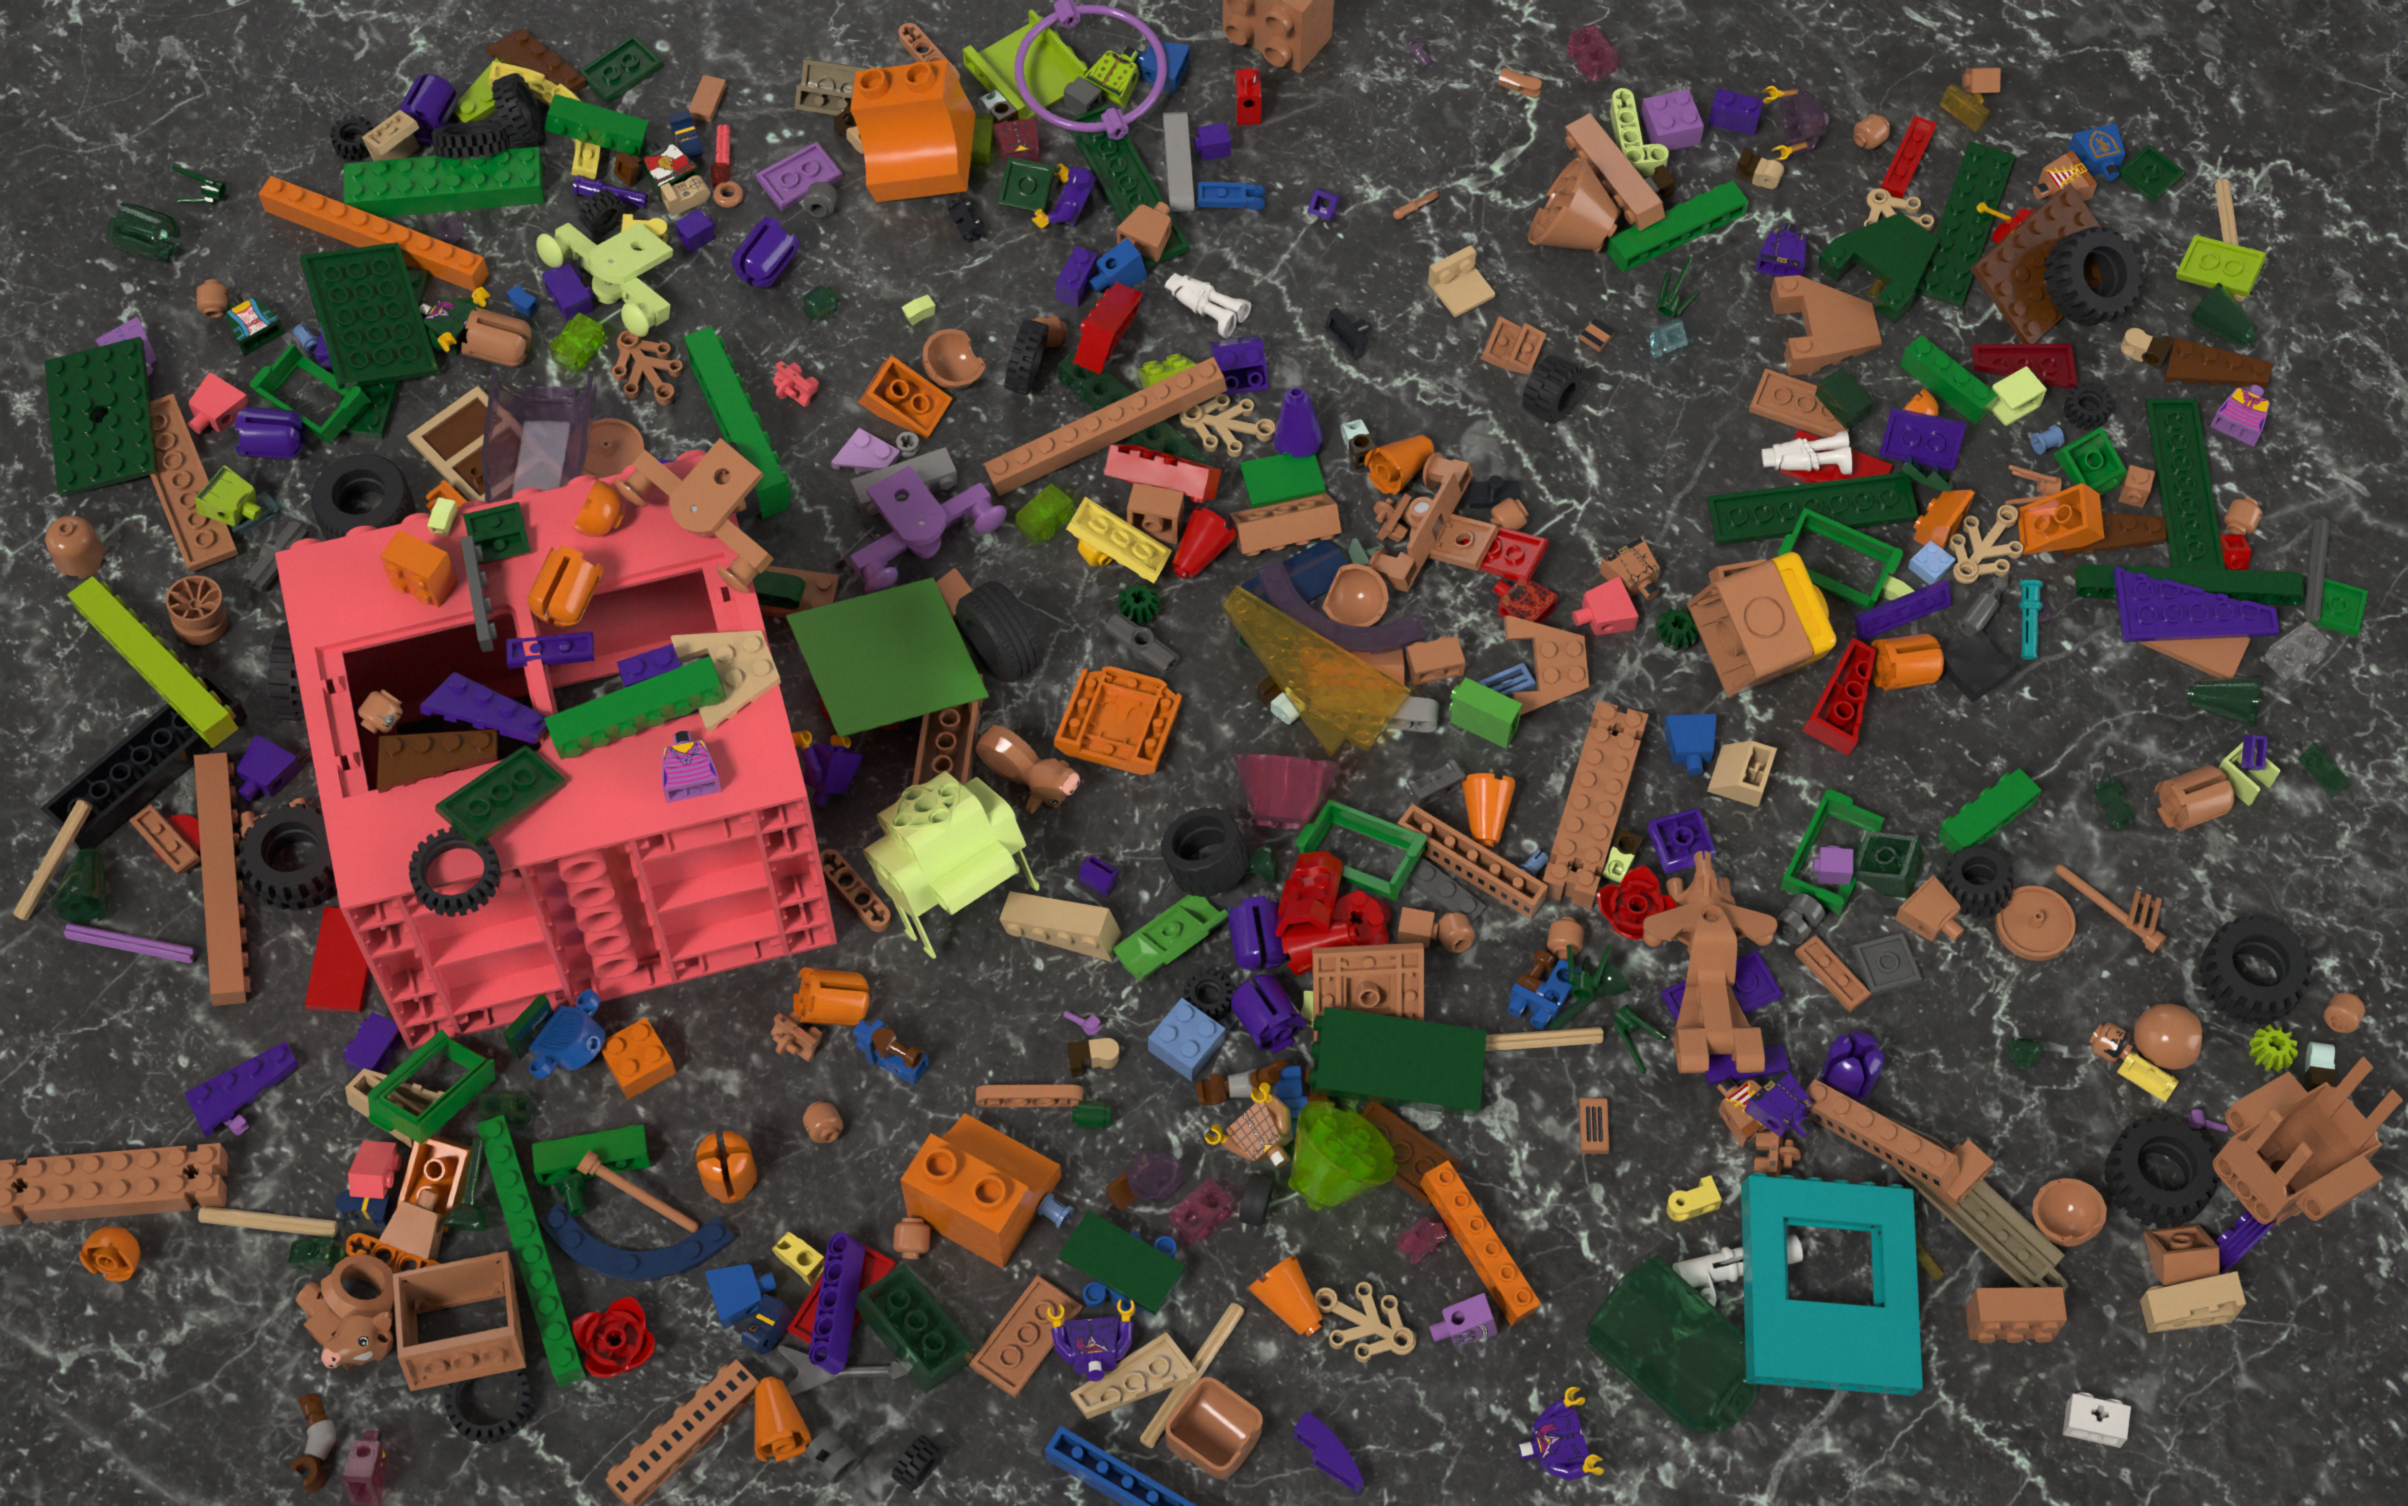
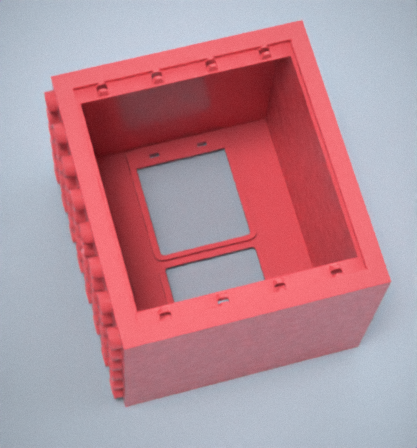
M701 450L688 451L680 455L676 461L663 465L683 481L706 452ZM633 465L626 467L621 474L598 479L592 475L578 476L572 479L567 486L547 491L539 488H525L516 492L512 499L490 504L481 500L466 502L458 507L448 536L431 533L427 527L430 514L416 513L407 516L398 525L380 529L373 526H359L348 531L345 537L324 542L313 538L302 539L293 543L289 550L275 552L340 909L408 1049L423 1046L441 1029L445 1031L449 1038L453 1039L510 1025L539 994L549 999L552 1010L555 1013L560 1005L576 1008L578 996L587 989H592L600 996V1002L837 944L808 796L779 684L752 704L750 702L737 711V715L730 720L726 718L717 725L716 730L708 734L700 713L666 720L659 726L642 729L630 737H621L610 741L604 747L592 748L582 752L577 757L561 760L548 731L540 739L541 747L535 753L566 779L565 786L488 838L489 843L492 844L497 854L501 868V876H499L500 885L495 887L496 894L494 897L488 896L489 902L485 906L481 903L478 904L479 910L474 913L471 909H468L467 915L460 916L459 912H455V917H448L446 912L442 916L436 914L434 909L432 911L427 909L413 890L409 877V862L413 861L411 857L413 851H419L417 845L421 841L427 843L426 837L431 833L436 837L438 836L437 830L444 829L445 833L449 832V827H452L435 812V805L502 761L498 760L462 771L444 773V776L433 778V776L415 780V784L405 787L403 784L390 787V791L379 794L377 790L379 736L398 735L397 726L442 716L433 712L431 716L421 714L420 705L453 672L510 699L530 695L533 710L549 717L558 713L553 689L620 674L617 665L618 661L672 644L670 636L761 630L770 651L753 580L746 586L751 592L747 594L740 593L728 586L717 571V564L727 569L738 557V554L716 535L701 538L683 529L672 516L669 496L657 486L644 500L648 504L646 507L637 506L624 498L615 485V477L624 483L636 470ZM596 479L608 483L619 493L622 501L620 512L624 513V516L617 529L611 527L609 532L603 536L590 537L572 528ZM519 501L531 553L479 565L480 571L485 570L488 587L483 588L485 597L490 596L493 613L488 614L489 623L494 622L497 632V639L492 640L494 650L482 652L477 637L461 544V537L468 536L463 514ZM731 513L727 519L739 528L736 513ZM398 530L406 532L448 553L458 582L439 608L430 603L428 605L422 604L413 595L407 592L399 593L390 586V581L384 570L380 555ZM561 545L584 553L582 558L594 567L599 563L604 568V573L581 621L574 627L565 628L540 620L529 608L527 599L551 547L554 550H559ZM593 632L595 661L543 665L541 659L527 662L528 666L508 669L506 639ZM537 641L523 642L525 656L540 655V652L532 653L530 651V646L538 643ZM383 689L402 702L400 707L403 714L391 731L385 733L378 730L374 734L361 725L364 719L359 715L358 710L371 692H381ZM689 731L692 741L703 740L717 771L722 792L670 803L666 802L662 787L663 749L675 745L673 738L675 733ZM456 848L445 851L437 856L429 865L426 873L427 883L433 891L439 894L456 895L466 892L475 886L482 877L484 871L483 860L476 852L470 849Z

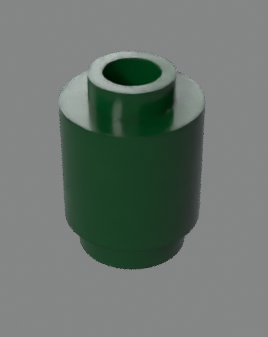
M1078 1101V1106H1073L1072 1123H1077V1129L1104 1130V1127H1111L1112 1105H1105V1102Z

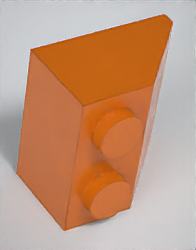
M1951 490L1949 492L1943 491L1938 499L1934 497L1926 509L1928 511L1926 516L1920 515L1913 527L1916 529L1913 540L1924 546L1932 540L1944 549L1951 536L1956 533L1964 522L1975 492L1972 490Z

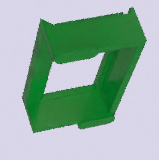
M291 343L271 367L264 366L250 382V387L264 402L273 408L294 410L275 398L274 395L300 367L343 395L345 398L340 402V406L322 427H319L300 414L305 429L332 446V441L360 408L364 404L370 403L371 400L359 386L338 389L334 375L303 356L296 346Z
M1804 508L1793 533L1785 536L1777 555L1780 556L1792 551L1803 527L1884 563L1871 596L1806 568L1813 585L1817 586L1820 590L1865 610L1873 608L1888 573L1892 574L1896 571L1903 551L1900 548L1890 546Z
M1828 789L1825 791L1783 877L1780 890H1785L1795 895L1799 893L1807 894L1814 898L1821 906L1834 911L1840 917L1881 833L1884 818L1852 805V798ZM1827 815L1867 831L1853 859V875L1850 885L1841 884L1837 894L1797 879Z
M1329 799L1314 824H1307L1297 838L1296 846L1299 848L1300 854L1316 852L1332 824L1404 850L1407 854L1390 882L1345 865L1341 876L1343 881L1397 901L1402 886L1422 853L1426 851V835L1416 833Z
M441 1029L368 1092V1121L386 1132H391L395 1129L422 1145L486 1086L496 1080L494 1059L489 1060L449 1038L445 1031ZM439 1051L440 1054L470 1070L418 1117L385 1099Z

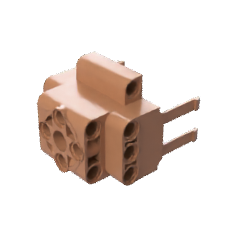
M2365 1057L2358 1061L2337 1087H2332L2325 1082L2312 1091L2307 1092L2288 1071L2234 1102L2226 1111V1122L2236 1135L2229 1140L2216 1158H2214L2213 1167L2217 1175L2258 1222L2262 1224L2274 1222V1226L2291 1216L2299 1215L2302 1211L2310 1219L2318 1221L2373 1188L2382 1180L2383 1177L2368 1160L2382 1146L2378 1140L2376 1130L2403 1100L2394 1090H2391L2367 1119L2348 1099L2349 1095L2373 1069V1066Z

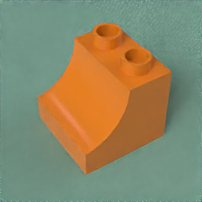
M948 60L915 62L908 65L856 71L850 111L855 119L862 141L866 168V186L875 202L967 191L976 113Z
M964 1113L958 1122L942 1137L939 1138L930 1133L900 1179L907 1216L924 1219V1224H927L930 1229L1004 1269L1038 1214L1036 1212L1040 1203L1048 1193H1052L1061 1179V1167L1058 1163Z

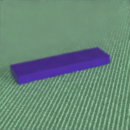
M1941 580L1854 615L1857 638L1863 641L1952 605L1949 583L1946 580Z

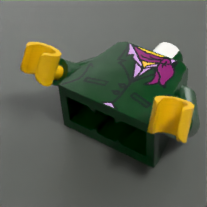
M483 287L477 288L472 293V296L452 299L442 297L434 307L425 303L420 306V313L422 319H424L425 329L433 350L450 351L456 356L462 350V343H467L468 329L465 327L471 311H476L478 306L485 307L486 301L484 299L490 297V294Z

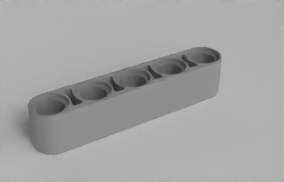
M1187 112L1163 113L1170 212L1194 211Z
M1319 686L1312 690L1309 715L1313 719L1320 721L1429 733L1437 729L1440 705L1437 701L1429 698Z

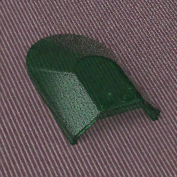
M1649 1255L1624 1275L1588 1323L1584 1345L1667 1418L1686 1430L1697 1433L1724 1431L1737 1424L1747 1414L1755 1400L1759 1384L1746 1383L1745 1335L1658 1255Z

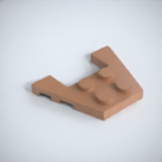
M1513 616L1504 617L1506 641H1533L1537 691L1513 692L1511 694V699L1522 703L1520 716L1589 688L1584 636Z

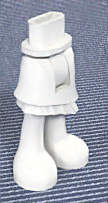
M1174 273L1165 284V288L1172 291V295L1185 306L1192 309L1196 315L1200 313L1205 318L1208 314L1218 321V333L1224 338L1231 336L1236 327V321L1242 323L1248 317L1251 310V303L1249 301L1220 294L1215 291L1209 282H1202L1187 275L1182 277ZM1211 301L1214 302V303L1219 304L1220 306H1222V307H1224V308H1221V307H1219V306H1217V305H1215V304H1212Z
M1846 430L1824 439L1807 441L1806 438L1802 440L1798 438L1782 444H1774L1772 448L1762 449L1763 467L1774 466L1775 470H1779L1780 465L1782 470L1811 471V469L1818 471L1819 465L1837 464L1842 474H1852L1851 448L1849 447V436ZM1834 450L1828 452L1815 453V451Z

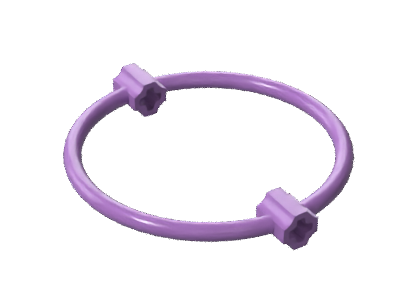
M1058 0L1053 4L1055 12L1034 25L1023 38L1018 48L1014 64V74L1018 90L1026 104L1037 115L1051 124L1078 132L1106 131L1109 139H1122L1128 133L1127 124L1147 112L1156 102L1164 87L1167 61L1162 44L1147 24L1126 11L1105 5L1076 6L1073 0ZM1084 14L1111 16L1134 26L1150 42L1157 59L1156 81L1147 98L1138 107L1125 115H1122L1120 109H1107L1101 115L1102 122L1096 123L1067 120L1046 110L1030 93L1024 76L1025 57L1034 39L1043 30L1058 21L1061 27L1073 28L1080 22V15Z

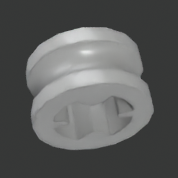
M903 432L897 437V449L900 450L901 456L913 457L918 453L919 439L916 434ZM906 442L908 444V442H912V446L904 447L903 443Z

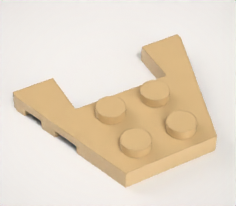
M761 630L670 636L680 663L709 654L726 695L725 699L720 700L715 705L698 708L707 734L716 730L717 725L726 718L730 720L737 715V711L750 702L752 704L781 683L780 676Z

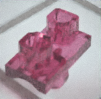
M1428 1217L1420 1218L1411 1230H1404L1397 1236V1248L1402 1253L1411 1255V1264L1420 1263L1426 1254L1436 1251V1243L1443 1242L1447 1238L1443 1223L1430 1224Z

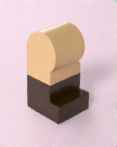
M849 106L834 117V131L840 137L843 135L859 153L863 154L859 130L850 111L851 106Z
M1745 147L1737 163L1734 178L1760 187L1776 188L1784 172L1783 165L1775 160H1767L1753 154L1754 150Z
M2131 328L2125 333L2120 348L2126 356L2161 369L2174 338L2164 335L2161 340L2147 335L2139 328Z
M1111 1038L1067 1043L1072 1078L1083 1076L1082 1069L1099 1066L1104 1069H1110L1119 1062V1046Z

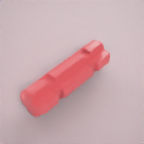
M720 124L717 127L716 165L721 168L729 166L731 130L729 125Z

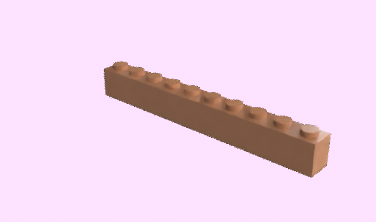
M1214 357L1209 358L984 463V466L998 496H1002L1227 391L1224 376Z
M227 752L194 755L212 1006L246 1003V993L251 992L250 976H244V968H249L248 951L242 952V944L247 943L246 927L241 928L240 920L245 919L244 903H239L238 896L244 895L242 879L237 880V872L242 871V866L239 862V856H235V848L240 847L239 832L233 831V825L238 824L237 808L232 809L231 801H236L235 785H230V778H235L234 763L228 762Z

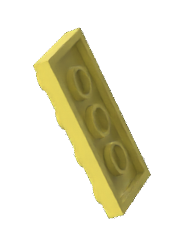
M1087 497L1083 499L1066 528L1075 537L1086 541L1098 551L1107 554L1119 564L1128 567L1138 573L1140 577L1152 583L1158 578L1172 552L1168 547Z

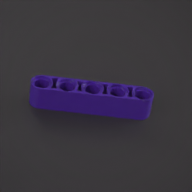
M844 1232L834 1234L828 1243L809 1350L810 1363L831 1375L840 1373L847 1362L865 1255L864 1245Z

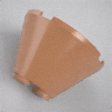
M1582 157L1580 159L1575 158L1557 177L1546 194L1550 198L1544 209L1539 207L1529 230L1528 241L1533 245L1592 250L1597 253L1601 249L1605 237L1610 238L1617 228L1614 222L1619 217L1621 210L1616 207L1585 159Z

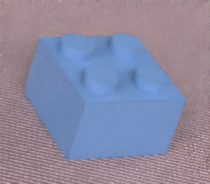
M1181 998L1148 1037V1051L1192 1082L1225 1042V1028Z

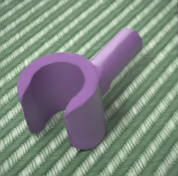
M1065 1011L1063 1015L1065 1018L1080 1025L1089 1036L1094 1035L1102 1028L1099 1025L1100 1020L1095 1015H1091L1087 1020L1068 1011Z
M2193 1110L2192 1114L2187 1115L2190 1128L2193 1130L2205 1127L2223 1132L2228 1130L2227 1125L2205 1120L2203 1110Z
M241 1115L236 1116L233 1120L230 1119L226 1123L222 1121L237 1136L249 1128V1125Z

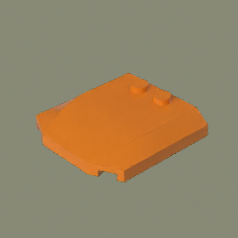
M1108 666L1102 667V671L1088 672V669H1082L1055 736L1054 746L1071 757L1139 775L1155 773L1181 705L1182 695L1179 693L1175 695L1161 679Z

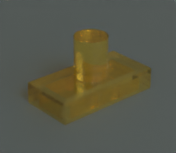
M1954 84L1947 87L1939 104L1975 132L1982 128L1990 112L1982 105L1983 97L1979 93H1973L1969 96Z

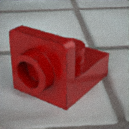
M2220 534L2225 570H2247L2252 550L2244 535Z

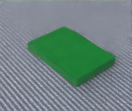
M1285 453L1284 455L1280 454L1240 463V470L1251 508L1326 493L1315 454L1303 458H1292V454Z

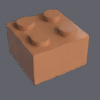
M1133 483L1127 506V523L1156 541L1178 544L1184 520V492L1176 491L1174 488L1153 487L1146 483Z

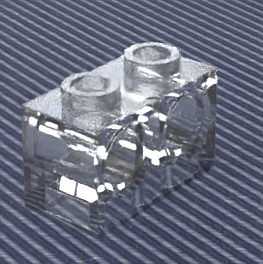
M2306 621L2271 645L2263 660L2286 681L2291 676L2295 678L2300 676L2310 663L2314 665L2319 663L2326 656L2325 650L2330 642L2309 621Z

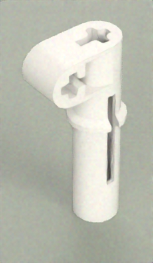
M1795 1234L1787 1236L1788 1265L1803 1260L1802 1247ZM1724 1247L1719 1253L1673 1264L1675 1283L1683 1308L1689 1316L1702 1318L1713 1309L1717 1301L1713 1283L1724 1280L1735 1282L1738 1277L1743 1276V1262L1735 1263L1743 1261V1247L1731 1250L1728 1247ZM1703 1286V1289L1700 1291L1699 1294L1698 1291L1689 1292L1688 1290L1691 1288ZM1695 1298L1704 1300L1705 1303L1703 1305L1700 1302L1696 1303Z

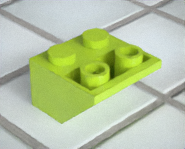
M1179 353L1172 354L1166 357V361L1159 363L1157 361H1149L1144 363L1142 368L1137 369V373L1145 389L1196 365V363L1184 355L1181 356Z

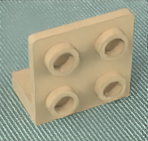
M399 110L364 135L362 139L373 161L404 159L419 149L413 132L419 129L416 120Z
M1471 245L1429 267L1428 284L1454 317L1495 297L1493 289L1475 268L1476 251Z

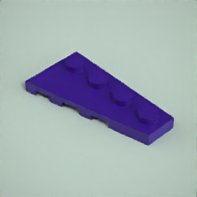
M453 672L420 705L421 714L431 716L432 712L444 715V720L455 723L460 719L473 723L474 728L485 730V728L497 729L500 735L534 744L549 731L545 718L548 716L456 672Z
M285 1041L184 1094L202 1132L207 1138L214 1132L213 1128L222 1121L225 1123L235 1116L233 1112L245 1103L251 1104L258 1098L259 1092L266 1087H273L299 1065Z

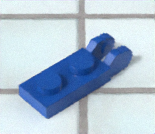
M1198 182L1197 207L1261 210L1265 206V200L1261 198L1265 195V187L1246 183Z

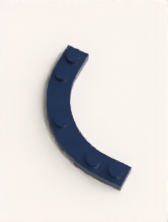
M561 1202L537 1219L553 1242L575 1263L595 1271L600 1276L627 1282L658 1281L663 1277L680 1272L681 1274L686 1273L713 1258L736 1240L735 1236L717 1216L697 1232L674 1245L651 1251H628L608 1246L591 1237L576 1223L572 1216H569L568 1211Z

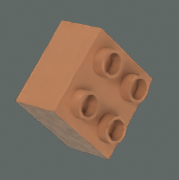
M1223 0V31L1233 43L1237 45L1248 44L1262 52L1266 60L1276 67H1283L1285 65L1300 74L1332 38L1334 0Z

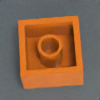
M398 530L380 555L384 570L390 581V586L399 593L407 592L413 595L422 604L428 605L430 603L439 608L458 582L447 552L401 530Z
M646 1017L605 1039L600 1049L604 1062L627 1100L676 1073L671 1057Z

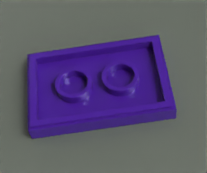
M1891 407L1879 455L1904 460L1910 455L1919 464L1928 466L1935 464L1939 468L1954 471L1966 429V422Z

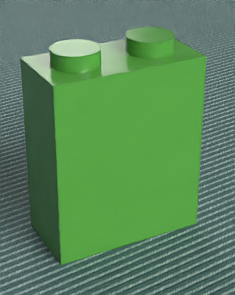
M1465 677L1461 685L1457 684L1454 687L1450 696L1453 699L1449 707L1451 712L1450 723L1507 749L1518 729L1522 703Z

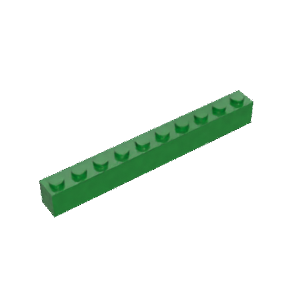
M504 1115L477 1123L553 1377L558 1387L585 1379V1371L509 1126Z

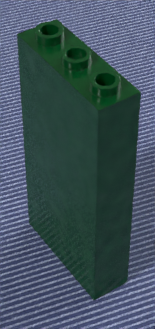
M1324 1007L1319 1015H1315L1313 1030L1317 1031V1041H1313L1311 1047V1058H1315L1314 1068H1310L1308 1084L1312 1085L1311 1094L1474 1117L1480 1111L1487 1030Z

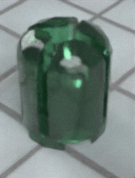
M125 201L120 203L119 205L123 207L119 210L116 217H110L107 237L112 239L114 245L112 247L154 262H164L171 259L180 244V241L170 238L181 237V228L178 221L173 216Z

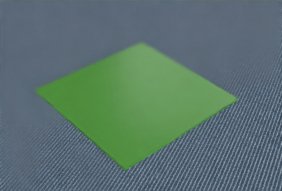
M934 578L786 615V619L839 738L989 697Z

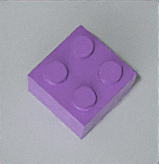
M1689 89L1643 99L1640 118L1651 144H1661L1670 151L1701 143L1704 125Z

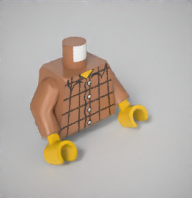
M1264 1082L1259 1086L1260 1091L1263 1093H1260L1257 1088H1253L1251 1098L1256 1103L1226 1129L1228 1134H1223V1129L1219 1124H1213L1211 1130L1216 1132L1218 1136L1206 1133L1205 1140L1213 1145L1221 1142L1222 1147L1252 1162L1268 1161L1271 1159L1275 1167L1280 1168L1290 1161L1283 1147L1294 1136L1291 1130L1290 1109L1277 1096L1269 1094L1271 1091L1270 1085Z

